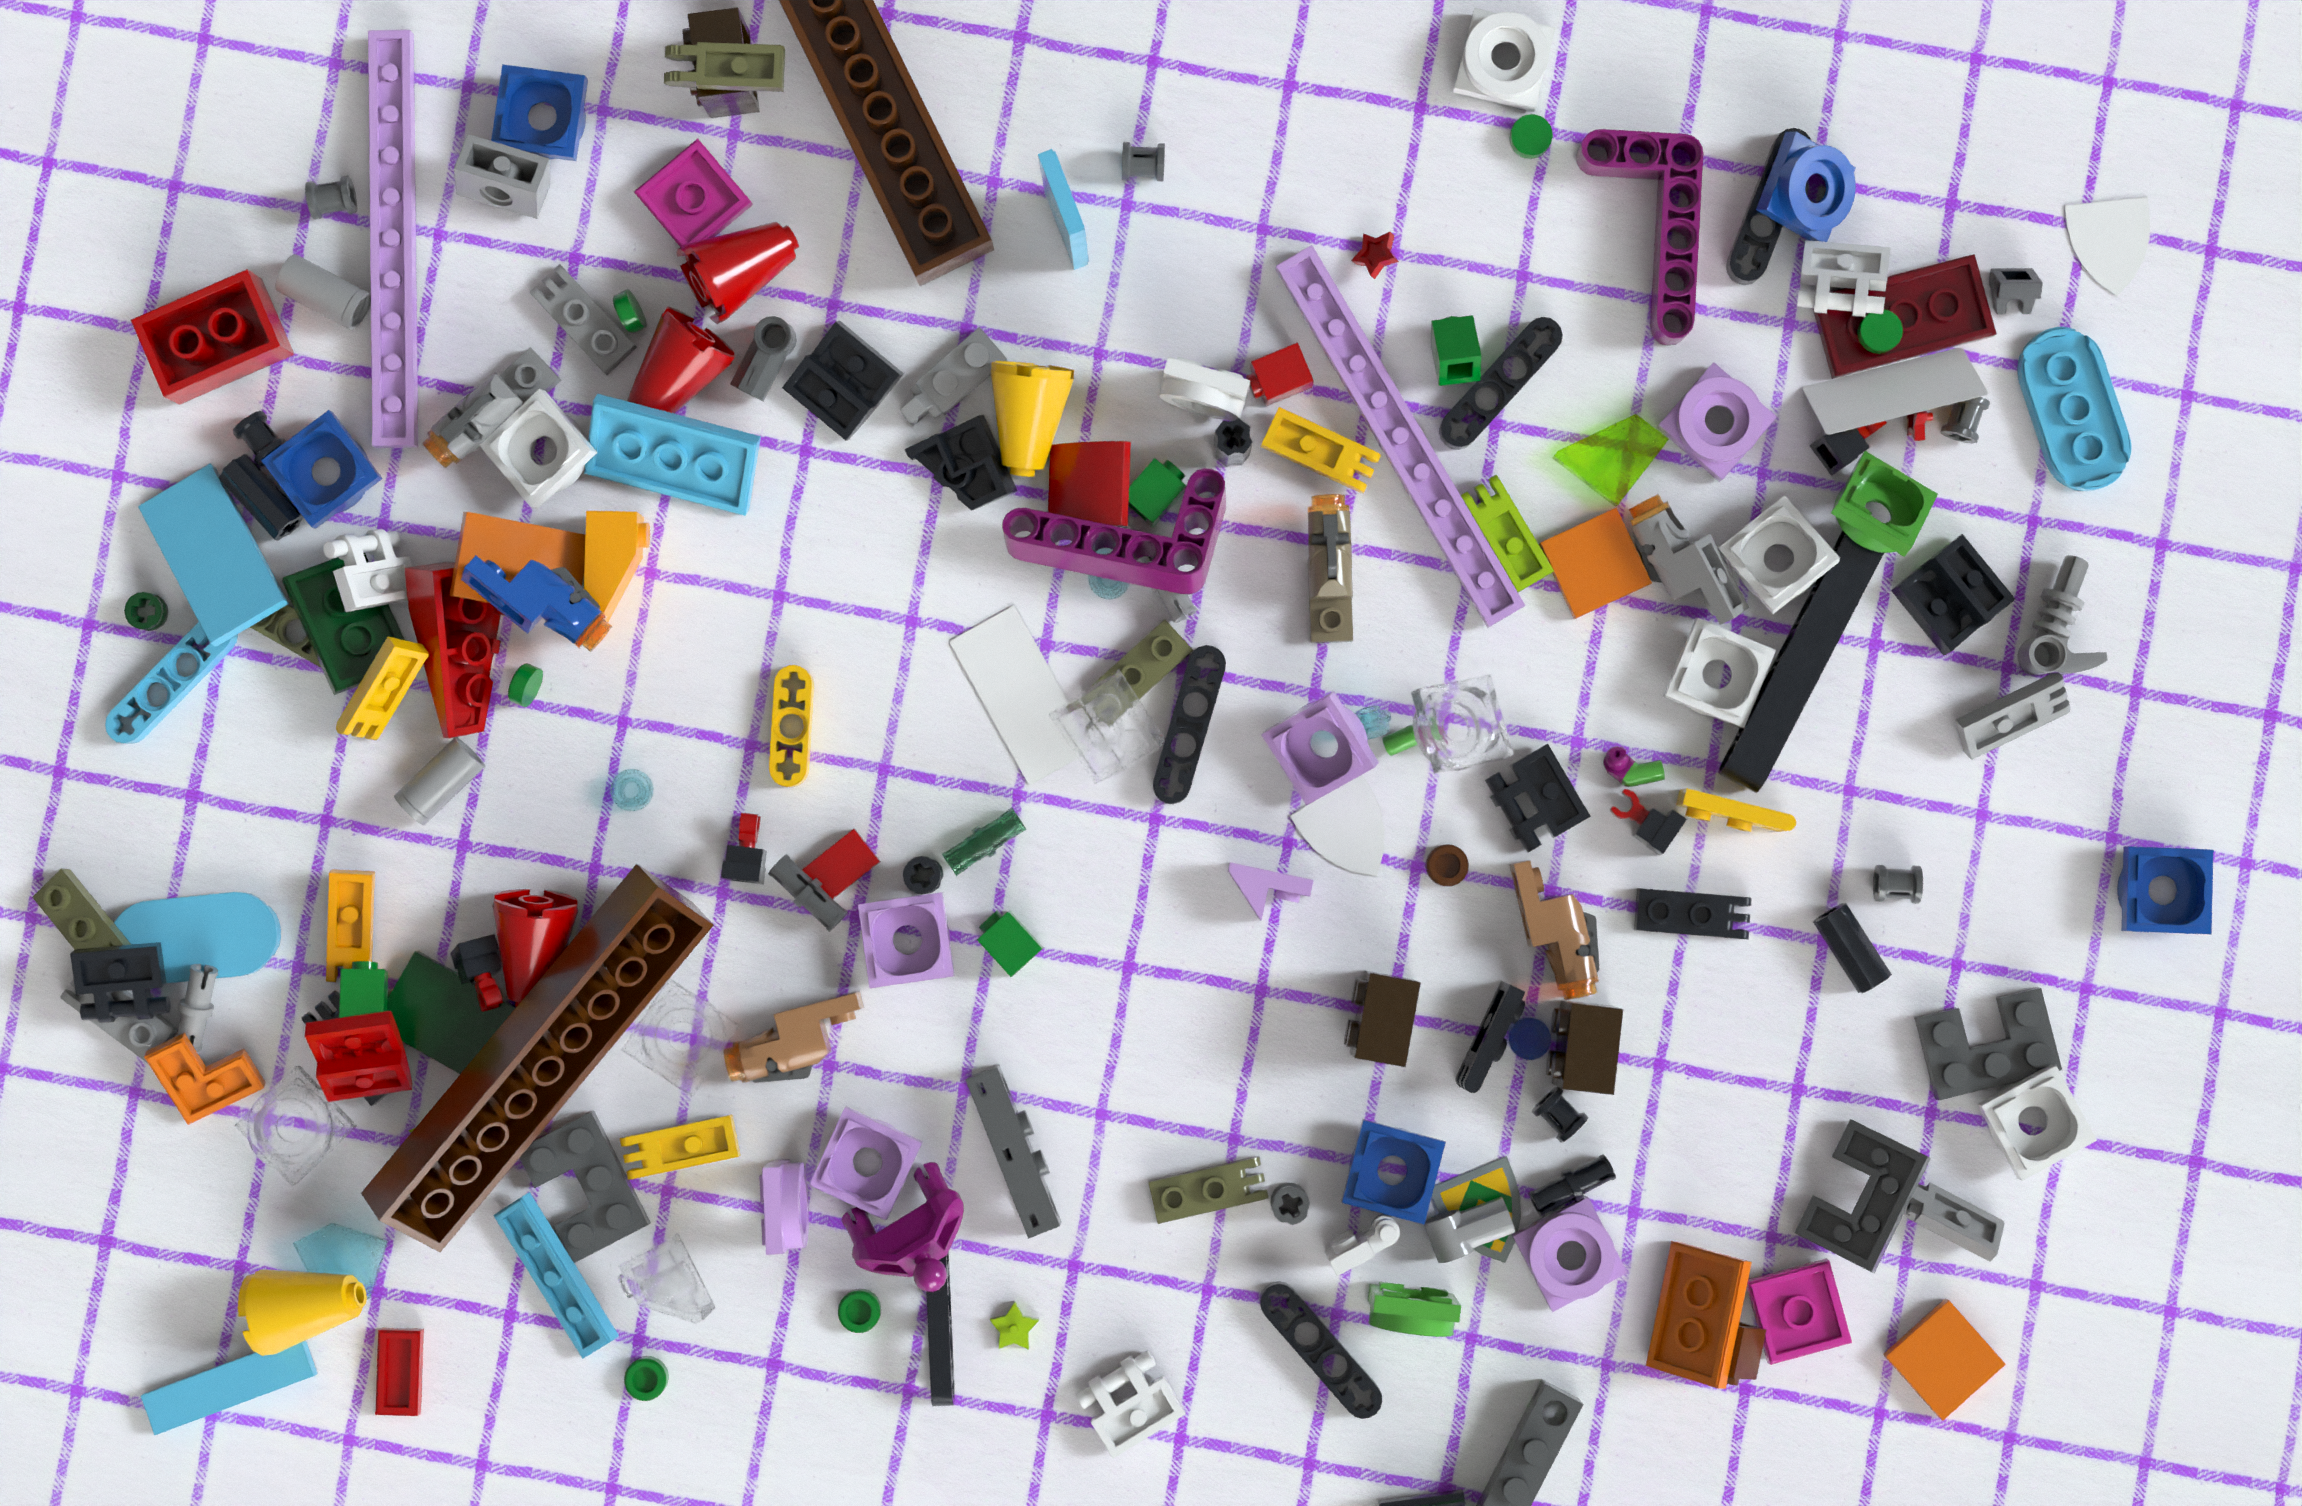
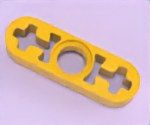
M789 665L782 668L774 680L769 772L772 779L784 787H796L802 784L809 774L814 680L806 669L797 665ZM792 673H798V679L805 681V688L798 689L796 694L797 703L805 702L804 711L795 707L781 709L782 700L790 703L791 692L789 689L783 688L784 680H791ZM796 714L803 721V731L796 738H786L780 731V723L785 716ZM779 742L791 746L803 743L802 752L793 750V763L800 765V772L793 773L791 780H786L785 773L778 772L779 764H784L787 761V750L778 751Z

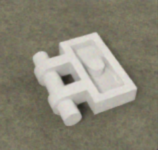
M1805 240L1800 284L1817 285L1816 291L1799 290L1797 307L1814 308L1815 313L1826 314L1827 309L1852 311V316L1865 317L1866 313L1883 314L1885 297L1868 296V290L1886 291L1891 247ZM1830 287L1855 289V295L1829 293Z
M370 530L366 532L365 536L359 537L354 534L339 535L335 541H328L324 544L323 550L326 557H339L345 563V567L333 571L346 612L408 601L405 568L412 567L409 556L397 558L395 556L393 548L398 547L401 541L396 531ZM368 552L373 555L375 561L366 563L364 553Z
M1381 1214L1373 1219L1371 1229L1364 1233L1361 1231L1354 1235L1352 1230H1348L1332 1238L1329 1241L1331 1247L1326 1249L1325 1253L1335 1274L1339 1276L1375 1257L1374 1254L1393 1245L1400 1237L1399 1226L1391 1216Z
M1149 1350L1136 1358L1131 1355L1121 1361L1122 1366L1103 1378L1098 1375L1088 1382L1089 1387L1076 1394L1083 1409L1098 1401L1104 1412L1091 1419V1424L1113 1459L1186 1414L1164 1375L1151 1383H1148L1143 1373L1157 1365ZM1131 1381L1136 1392L1116 1404L1111 1392Z

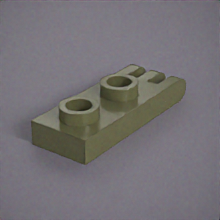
M1164 619L1081 696L1086 701H1089L1099 691L1104 695L1093 709L1099 714L1109 704L1116 708L1104 719L1110 727L1191 654L1193 649Z
M61 868L32 897L74 950L132 945L70 869Z
M1260 1157L1246 1158L1148 1181L1157 1223L1161 1224L1268 1199L1267 1189L1250 1192L1249 1188L1250 1185L1265 1182L1264 1174L1257 1173L1247 1176L1245 1169L1260 1166Z

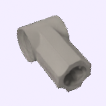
M1502 1197L1461 1212L1456 1209L1438 1214L1427 1219L1424 1224L1438 1263H1446L1462 1258L1472 1253L1474 1247L1515 1233L1512 1219Z

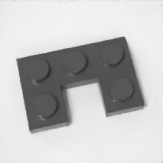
M2035 987L1996 997L2006 1038L1969 1047L1959 1008L1954 1007L1914 1017L1936 1100L1948 1099L2020 1081L2050 1064L2056 1065L2059 1071L2062 1070L2041 988Z
M595 1111L533 1141L520 1157L534 1188L573 1169L591 1207L555 1225L554 1228L574 1263L651 1224Z
M1850 1119L1832 1157L1870 1176L1853 1212L1850 1214L1813 1195L1794 1233L1875 1274L1931 1158Z

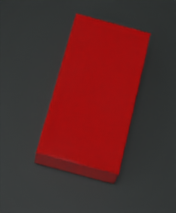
M853 829L802 870L813 880L817 878L822 882L821 888L832 899H835L881 861L857 830Z
M380 1328L378 1330L375 1415L418 1416L421 1414L424 1329Z

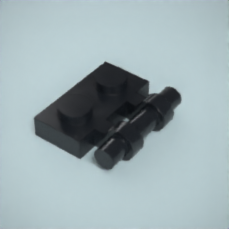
M1548 744L1510 765L1518 779L1514 783L1507 786L1500 772L1485 780L1493 793L1490 796L1495 807H1501L1512 826L1509 831L1515 840L1520 839L1527 853L1542 845L1534 832L1540 826L1545 825L1551 837L1555 838L1591 817ZM1523 792H1526L1537 811L1536 814L1529 818H1526L1514 798Z
M161 942L75 949L70 953L76 995H94L95 1003L80 1005V1016L83 1021L98 1019L99 1023L114 1022L118 1017L136 1016L138 1020L153 1019L154 1014L170 1013L171 1003L169 997L153 998L150 993V988H162L166 984ZM132 990L133 999L115 1001L111 992Z

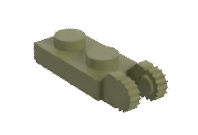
M697 42V45L665 46L666 59L673 61L697 60L696 72L670 71L664 73L665 85L683 88L697 86L698 89L784 92V46Z

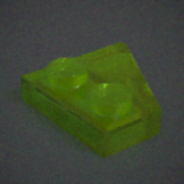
M1634 414L1558 450L1552 458L1616 507L1669 439L1640 416Z

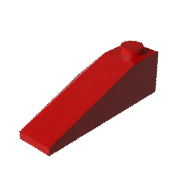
M442 562L405 568L408 610L417 643L423 644L429 653L423 665L443 738L484 732L493 681L489 676L493 655L499 654L501 640H497L501 615L505 616L490 603L449 596L455 562Z

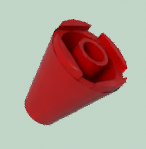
M772 222L686 244L678 248L676 253L677 257L685 256L687 262L680 265L696 300L702 308L707 305L711 306L715 314L709 318L714 323L719 324L727 320L796 259L795 250L799 248V244L789 226L782 227L778 222Z
M667 307L664 313L661 314L627 401L675 414L732 364L735 353L726 342L706 327L703 330L693 324L694 318L678 309Z
M530 889L506 890L494 895L492 908L508 999L515 1001L516 1007L567 947L578 914V900L575 897L544 890V896L530 895Z

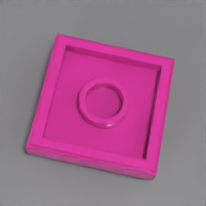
M698 138L634 191L680 247L715 237L753 205Z
M1827 1258L1748 1279L1747 1291L1757 1327L1766 1329L1763 1349L1768 1364L1772 1365L1852 1343L1831 1264Z

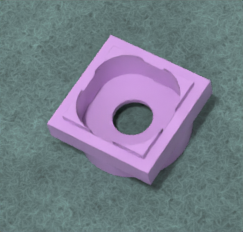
M1713 362L1659 423L1657 428L1720 482L1746 452L1754 446L1777 416L1759 401L1750 387L1732 378ZM1714 406H1724L1733 415V426L1725 434H1715L1706 426V413Z
M1334 691L1315 702L1303 706L1295 714L1268 728L1262 734V737L1306 806L1375 768L1379 763L1368 746L1367 734L1362 722L1350 709L1342 705ZM1317 731H1327L1334 735L1338 743L1336 754L1331 757L1317 755L1311 747L1312 735Z
M943 892L858 904L869 988L955 976ZM904 925L917 928L922 936V944L918 951L909 955L900 953L893 944L894 933Z
M846 1106L809 1185L881 1219L887 1220L923 1141L897 1130L884 1121L873 1119ZM862 1148H873L881 1155L882 1167L873 1176L860 1175L854 1168V1155Z
M790 1159L772 1160L762 1168V1174L759 1176L760 1202H764V1219H761L762 1245L766 1246V1255L784 1254L788 1249L806 1248L809 1231L808 1185L804 1163H790Z
M1584 1196V1199L1579 1202L1574 1201L1511 1234L1552 1312L1577 1299H1583L1597 1293L1606 1284L1628 1273L1614 1247L1610 1235L1605 1230L1587 1196ZM1567 1241H1576L1585 1249V1262L1578 1269L1567 1270L1558 1263L1557 1251Z

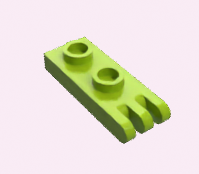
M1494 475L1488 481L1495 495L1490 496L1485 486L1480 483L1474 487L1481 501L1478 505L1475 504L1468 492L1460 496L1519 593L1553 573L1554 570L1497 475Z

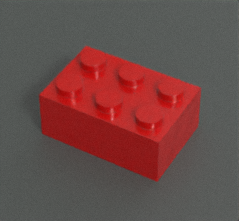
M248 269L131 319L163 397L179 405L295 355L262 278Z

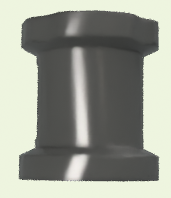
M1123 142L1122 180H1128L1130 176L1155 177L1157 181L1163 182L1165 143H1159L1157 147L1131 146L1130 142Z
M348 175L342 176L340 181L318 185L314 181L306 182V201L313 219H321L323 214L346 210L349 214L357 212L356 192L353 182Z
M1977 397L1954 403L1948 423L1942 426L1940 433L1959 442L1977 443L1979 435L1976 431L1983 410L1989 408L1990 401L1983 397Z
M1885 865L1875 866L1873 874V896L1875 901L1882 902L1885 898L1910 899L1911 903L1914 904L1921 902L1923 893V872L1921 866L1913 865L1910 870L1886 869Z
M1290 1182L1280 1184L1271 1195L1270 1204L1274 1216L1280 1222L1294 1225L1302 1222L1307 1217L1310 1202L1305 1190L1300 1185ZM1287 1193L1292 1198L1298 1196L1301 1198L1296 1203L1298 1210L1292 1214L1289 1209H1283L1282 1211L1279 1209L1284 1204L1282 1196Z

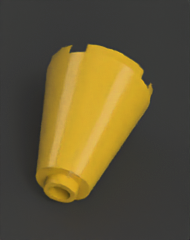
M992 361L990 372L1002 465L1010 467V474L1034 477L1035 469L1040 470L1045 467L1074 381V370L1048 365V367L1035 365V363Z
M268 1269L255 1271V1274L247 1275L243 1279L239 1290L238 1316H246L249 1330L242 1331L254 1352L261 1356L274 1355L358 1317L366 1304L367 1294L364 1285L355 1276L349 1274Z

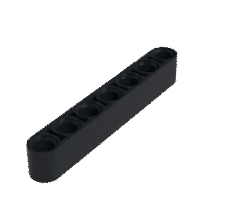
M1843 530L1833 547L1835 553L1840 557V562L1818 578L1813 585L1760 688L1745 727L1743 729L1739 728L1719 767L1718 773L1755 793L1762 788L1884 555V553L1875 552L1857 544Z

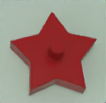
M1388 232L1374 238L1363 233L1362 249L1351 261L1356 265L1366 266L1370 276L1376 279L1384 266L1399 262L1391 251L1395 235Z
M1922 411L1907 415V436L1912 435L1914 441L1925 440V422L1933 420V413Z

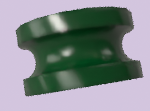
M140 592L131 596L126 602L124 609L125 618L128 623L135 628L146 631H153L162 627L167 621L169 613L164 599L147 592ZM150 600L148 606L155 607V615H149L147 622L143 623L145 618L138 616V608H144L146 601Z

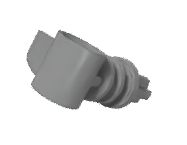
M2073 555L2065 556L2053 589H2043L2041 598L2047 603V606L2038 608L2037 613L2042 617V620L2033 622L2032 627L2037 630L2036 636L2025 641L2020 646L2017 654L2020 667L2030 675L2072 674L2092 669L2108 660L2107 652L2072 653L2067 647L2071 632L2066 629V626L2074 625L2076 621L2071 613L2072 611H2081L2084 606V601L2077 598L2089 566L2088 562L2083 558ZM2039 644L2045 646L2050 653L2049 663L2045 667L2040 665L2034 657L2035 648Z

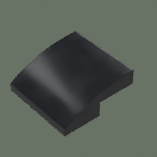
M835 321L812 354L804 357L782 389L845 441H848L885 399L904 373L841 321Z
M1963 534L1951 541L1891 590L1943 656L1952 652L1978 628L1990 622L2015 600L2014 596Z

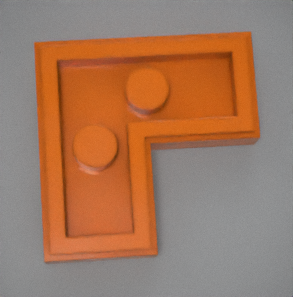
M185 1033L147 1050L144 1056L188 1125L265 1087V1080L245 1049H241L215 1063L205 1066Z

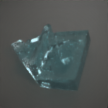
M330 1223L293 1243L307 1272L353 1275L364 1285L367 1299L372 1297L388 1240L343 1225Z

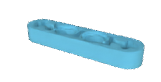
M198 622L110 711L105 722L106 732L110 738L116 742L134 744L143 740L233 649L237 643L238 634L217 647L209 643L203 649L210 653V656L207 658L201 650L192 646L194 642L204 646L209 641ZM191 653L196 658L197 668L192 675L183 677L177 671L176 663L181 655ZM161 683L167 689V699L161 706L154 707L147 700V691L153 684ZM135 702H137L141 709L151 714L149 718L147 715L139 714L132 722V726L135 729L133 733L120 732L124 726L120 721L122 716L132 718L141 710L133 705Z

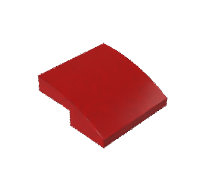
M1093 441L1052 444L1050 449L1048 513L1116 527L1128 526L1131 442Z
M391 1011L306 1023L305 1038L317 1062L316 1078L328 1102L412 1090L413 1083L405 1049Z

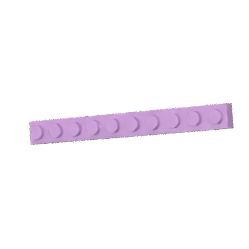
M369 30L372 446L375 448L418 447L414 34L411 30Z
M1311 245L1276 265L1275 269L1487 628L1526 606L1314 247Z

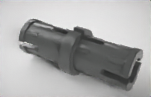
M784 855L768 873L795 898L793 902L799 908L802 906L806 908L826 927L828 932L833 930L848 913L821 888L822 882L817 878L814 880L810 878L790 859L789 855Z

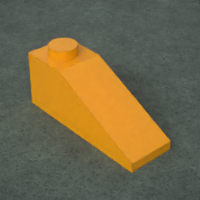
M586 511L584 590L600 606L599 610L602 612L583 638L588 640L600 639L643 559V548H649L650 525L649 523H644V516L638 512Z

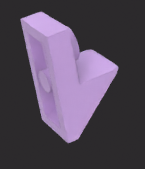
M1229 863L1228 872L1260 921H1262L1268 888L1276 889L1274 898L1299 903L1301 895L1309 897L1311 895L1313 880Z

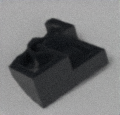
M978 415L943 433L935 434L904 449L911 460L916 459L934 474L932 478L942 486L953 490L957 495V499L971 511L1018 491L1007 466L1002 465L1001 452L984 415Z

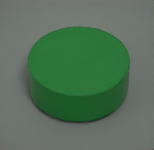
M1528 114L1522 116L1514 123L1510 131V145L1513 151L1522 158H1538L1548 150L1552 142V128L1548 121L1539 115Z
M629 289L613 296L615 311L628 332L635 333L647 327L644 313Z
M1883 310V314L1869 313L1861 320L1857 330L1860 344L1867 351L1877 354L1888 352L1900 342L1903 334L1900 319L1889 310Z
M529 663L521 665L510 682L508 689L509 700L522 707L529 706L540 689L543 680L542 669Z
M854 1289L848 1292L838 1306V1318L841 1324L847 1330L854 1333H864L871 1330L881 1316V1304L878 1297L866 1289Z
M652 1356L636 1359L627 1368L624 1375V1384L627 1392L633 1398L640 1401H650L657 1398L665 1390L669 1380L668 1370L664 1363Z

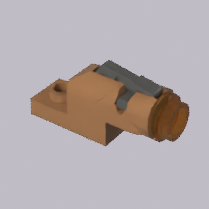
M1530 860L1509 864L1527 944L1529 947L1547 944L1548 950L1544 952L1554 972L1557 990H1562L1564 1000L1598 993L1595 984L1599 982L1597 975L1599 971V951L1596 917L1583 912L1581 904L1573 894L1539 900L1538 893L1544 892L1539 867L1532 868Z
M860 991L773 1014L778 1031H773L772 1027L750 1039L733 1042V1047L724 1049V1060L730 1080L732 1082L741 1080L742 1083L752 1080L754 1083L808 1078L813 1065L818 1064L831 1052L824 1019L830 1018L831 1025L856 1019L854 1011L864 1008Z

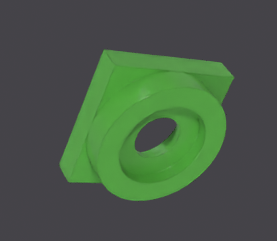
M1864 451L1845 486L1836 497L1831 514L1836 516L1842 530L1862 547L1881 553L1897 552L1905 557L1913 547L1938 493ZM1877 502L1885 506L1890 513V521L1883 523L1872 517V512L1865 508L1866 503Z
M1380 1281L1379 1285L1369 1284L1368 1302L1370 1304L1368 1323L1371 1326L1420 1336L1447 1337L1454 1334L1455 1322H1460L1461 1304L1454 1294L1448 1293L1445 1289L1421 1287V1290L1404 1288V1284Z

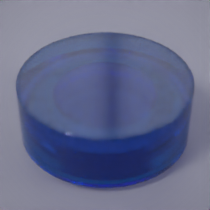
M1533 1017L1520 1018L1516 1024L1511 1025L1507 1041L1515 1055L1522 1059L1535 1060L1542 1057L1548 1051L1551 1044V1034L1546 1024L1541 1020Z

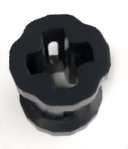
M263 411L252 413L241 420L233 429L235 437L243 439L255 454L254 461L259 467L265 466L261 461L286 442L285 439H279L267 424V415Z
M925 856L911 859L903 870L904 884L909 890L917 894L934 892L940 887L941 880L944 877L943 869L939 862ZM919 864L924 868H932L934 874L929 877L930 885L927 887L923 882L915 883L913 880V876L918 873L916 866Z
M1557 1086L1547 1093L1531 1112L1536 1117L1541 1115L1558 1133L1556 1138L1560 1142H1565L1585 1124L1588 1116L1584 1112L1578 1113L1562 1096L1563 1090Z

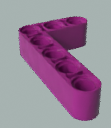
M1610 129L1593 130L1586 135L1577 150L1576 161L1581 171L1591 176L1658 180L1650 329L1652 336L1660 344L1666 346L1676 345L1689 334L1695 321L1703 147L1698 139L1688 134ZM1594 144L1602 146L1607 152V159L1604 161L1592 159L1588 154L1587 147ZM1632 147L1643 148L1648 153L1649 162L1642 164L1635 162L1630 156L1629 149ZM1676 149L1687 152L1690 156V165L1681 166L1675 163L1671 152ZM1675 190L1683 192L1688 198V206L1680 208L1673 205L1670 201L1669 193ZM1675 231L1682 234L1686 240V248L1675 249L1670 246L1667 241V233ZM1667 273H1675L1684 281L1682 291H1674L1667 287L1665 283V275ZM1672 314L1678 317L1682 324L1681 332L1672 333L1666 330L1662 321L1663 316Z
M1208 468L1197 470L1190 476L1172 538L1029 508H1016L1007 513L1002 522L1006 548L1013 558L1020 561L1190 595L1198 592L1206 582L1226 510L1225 481L1218 471ZM1205 492H1211L1215 494L1213 497L1210 498H1202L1199 496L1200 494ZM1195 528H1201L1205 530L1203 533L1198 535L1188 533L1190 530ZM1022 531L1031 532V534H1029L1026 537L1015 536L1017 533ZM1063 539L1072 541L1065 546L1055 544ZM1102 548L1112 549L1108 554L1095 553ZM1144 556H1150L1154 558L1152 561L1147 563H1140L1136 561ZM1183 565H1192L1195 567L1193 570L1187 572L1178 570V568Z

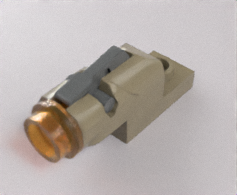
M1325 494L1312 496V506L1307 507L1311 643L1353 642L1350 506L1345 505V495Z

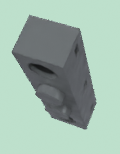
M1000 1065L969 1076L966 1079V1083L1028 1239L1059 1227L1061 1219L1044 1179V1175L1050 1173L1041 1149L1033 1151L1028 1136L1034 1134L1030 1119L1025 1110L1018 1112ZM981 1082L984 1085L986 1093H983L982 1088L980 1086ZM1006 1148H1009L1011 1158H1009ZM1032 1214H1035L1038 1222H1034Z
M1541 1379L1476 1506L1532 1505L1584 1405L1579 1398ZM1550 1401H1560L1566 1406L1567 1414L1559 1425H1550L1543 1419V1407Z

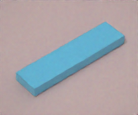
M530 1192L493 1215L582 1359L619 1336Z
M304 1341L274 1355L261 1356L256 1352L140 1396L153 1433L158 1435L317 1375L318 1372L308 1344Z

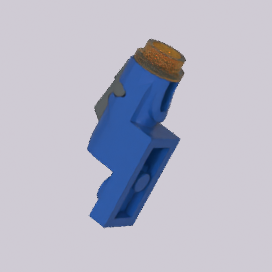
M476 555L464 568L461 580L527 634L543 618L546 621L544 626L564 636L579 649L583 646L592 652L612 628V625L605 620L607 616L599 610L600 606L584 590L565 567L550 570L544 564L530 560L510 583L505 579V572L497 564L490 560L484 562Z

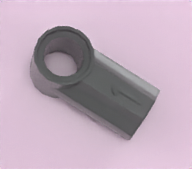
M776 316L760 320L755 327L754 338L730 385L764 402L787 355L795 348L797 339L793 327L782 318ZM773 327H782L786 335L783 344L777 348L768 347L765 341L766 333Z

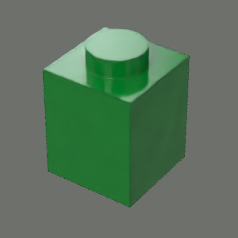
M1473 315L1462 317L1450 316L1440 320H1432L1431 350L1438 385L1444 386L1480 381L1482 355Z
M1154 458L1129 486L1128 506L1153 528L1185 493L1186 485L1182 482L1185 474L1169 460L1162 464Z
M996 911L979 926V929L984 934L977 941L1010 977H1013L1044 948L1011 911H1008L1003 916Z
M356 961L352 962V969H341L339 1018L387 1011L388 972L385 969H378V962Z

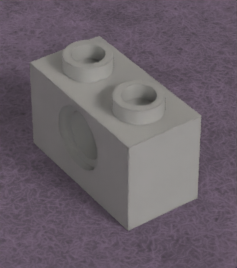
M467 134L454 167L456 195L538 219L550 187V160L543 156Z

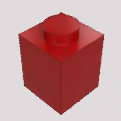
M1298 342L1251 361L1250 370L1252 373L1246 376V379L1250 380L1249 387L1254 398L1262 397L1265 406L1312 388L1314 383Z

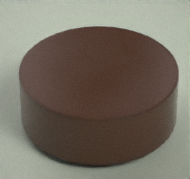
M1446 844L1437 846L1428 854L1425 868L1427 875L1434 883L1449 887L1459 884L1466 877L1469 863L1466 854L1459 847Z

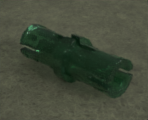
M1011 807L991 823L982 828L977 826L971 830L973 832L972 835L955 847L942 853V856L957 877L968 867L987 855L991 858L997 854L996 849L1027 829Z

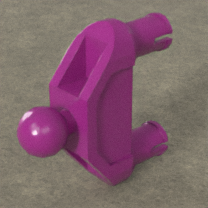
M929 1162L923 1164L929 1177H925L920 1167L916 1169L913 1175L927 1200L926 1203L877 1233L868 1217V1212L858 1207L851 1209L856 1219L855 1221H852L848 1212L842 1216L841 1221L854 1244L852 1257L857 1266L878 1274L902 1277L913 1276L914 1282L919 1289L934 1292L939 1290L946 1282V1268L939 1260L948 1254L962 1222L964 1204L959 1193L948 1188L938 1164Z

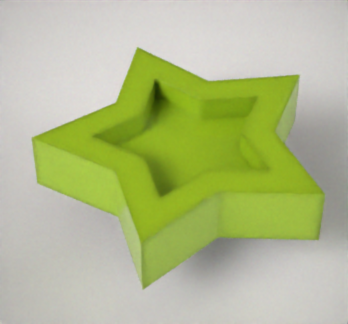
M1016 1302L1013 1303L1006 1315L990 1318L992 1324L1000 1332L999 1349L1014 1343L1029 1350V1331L1036 1325L1039 1319L1023 1315Z

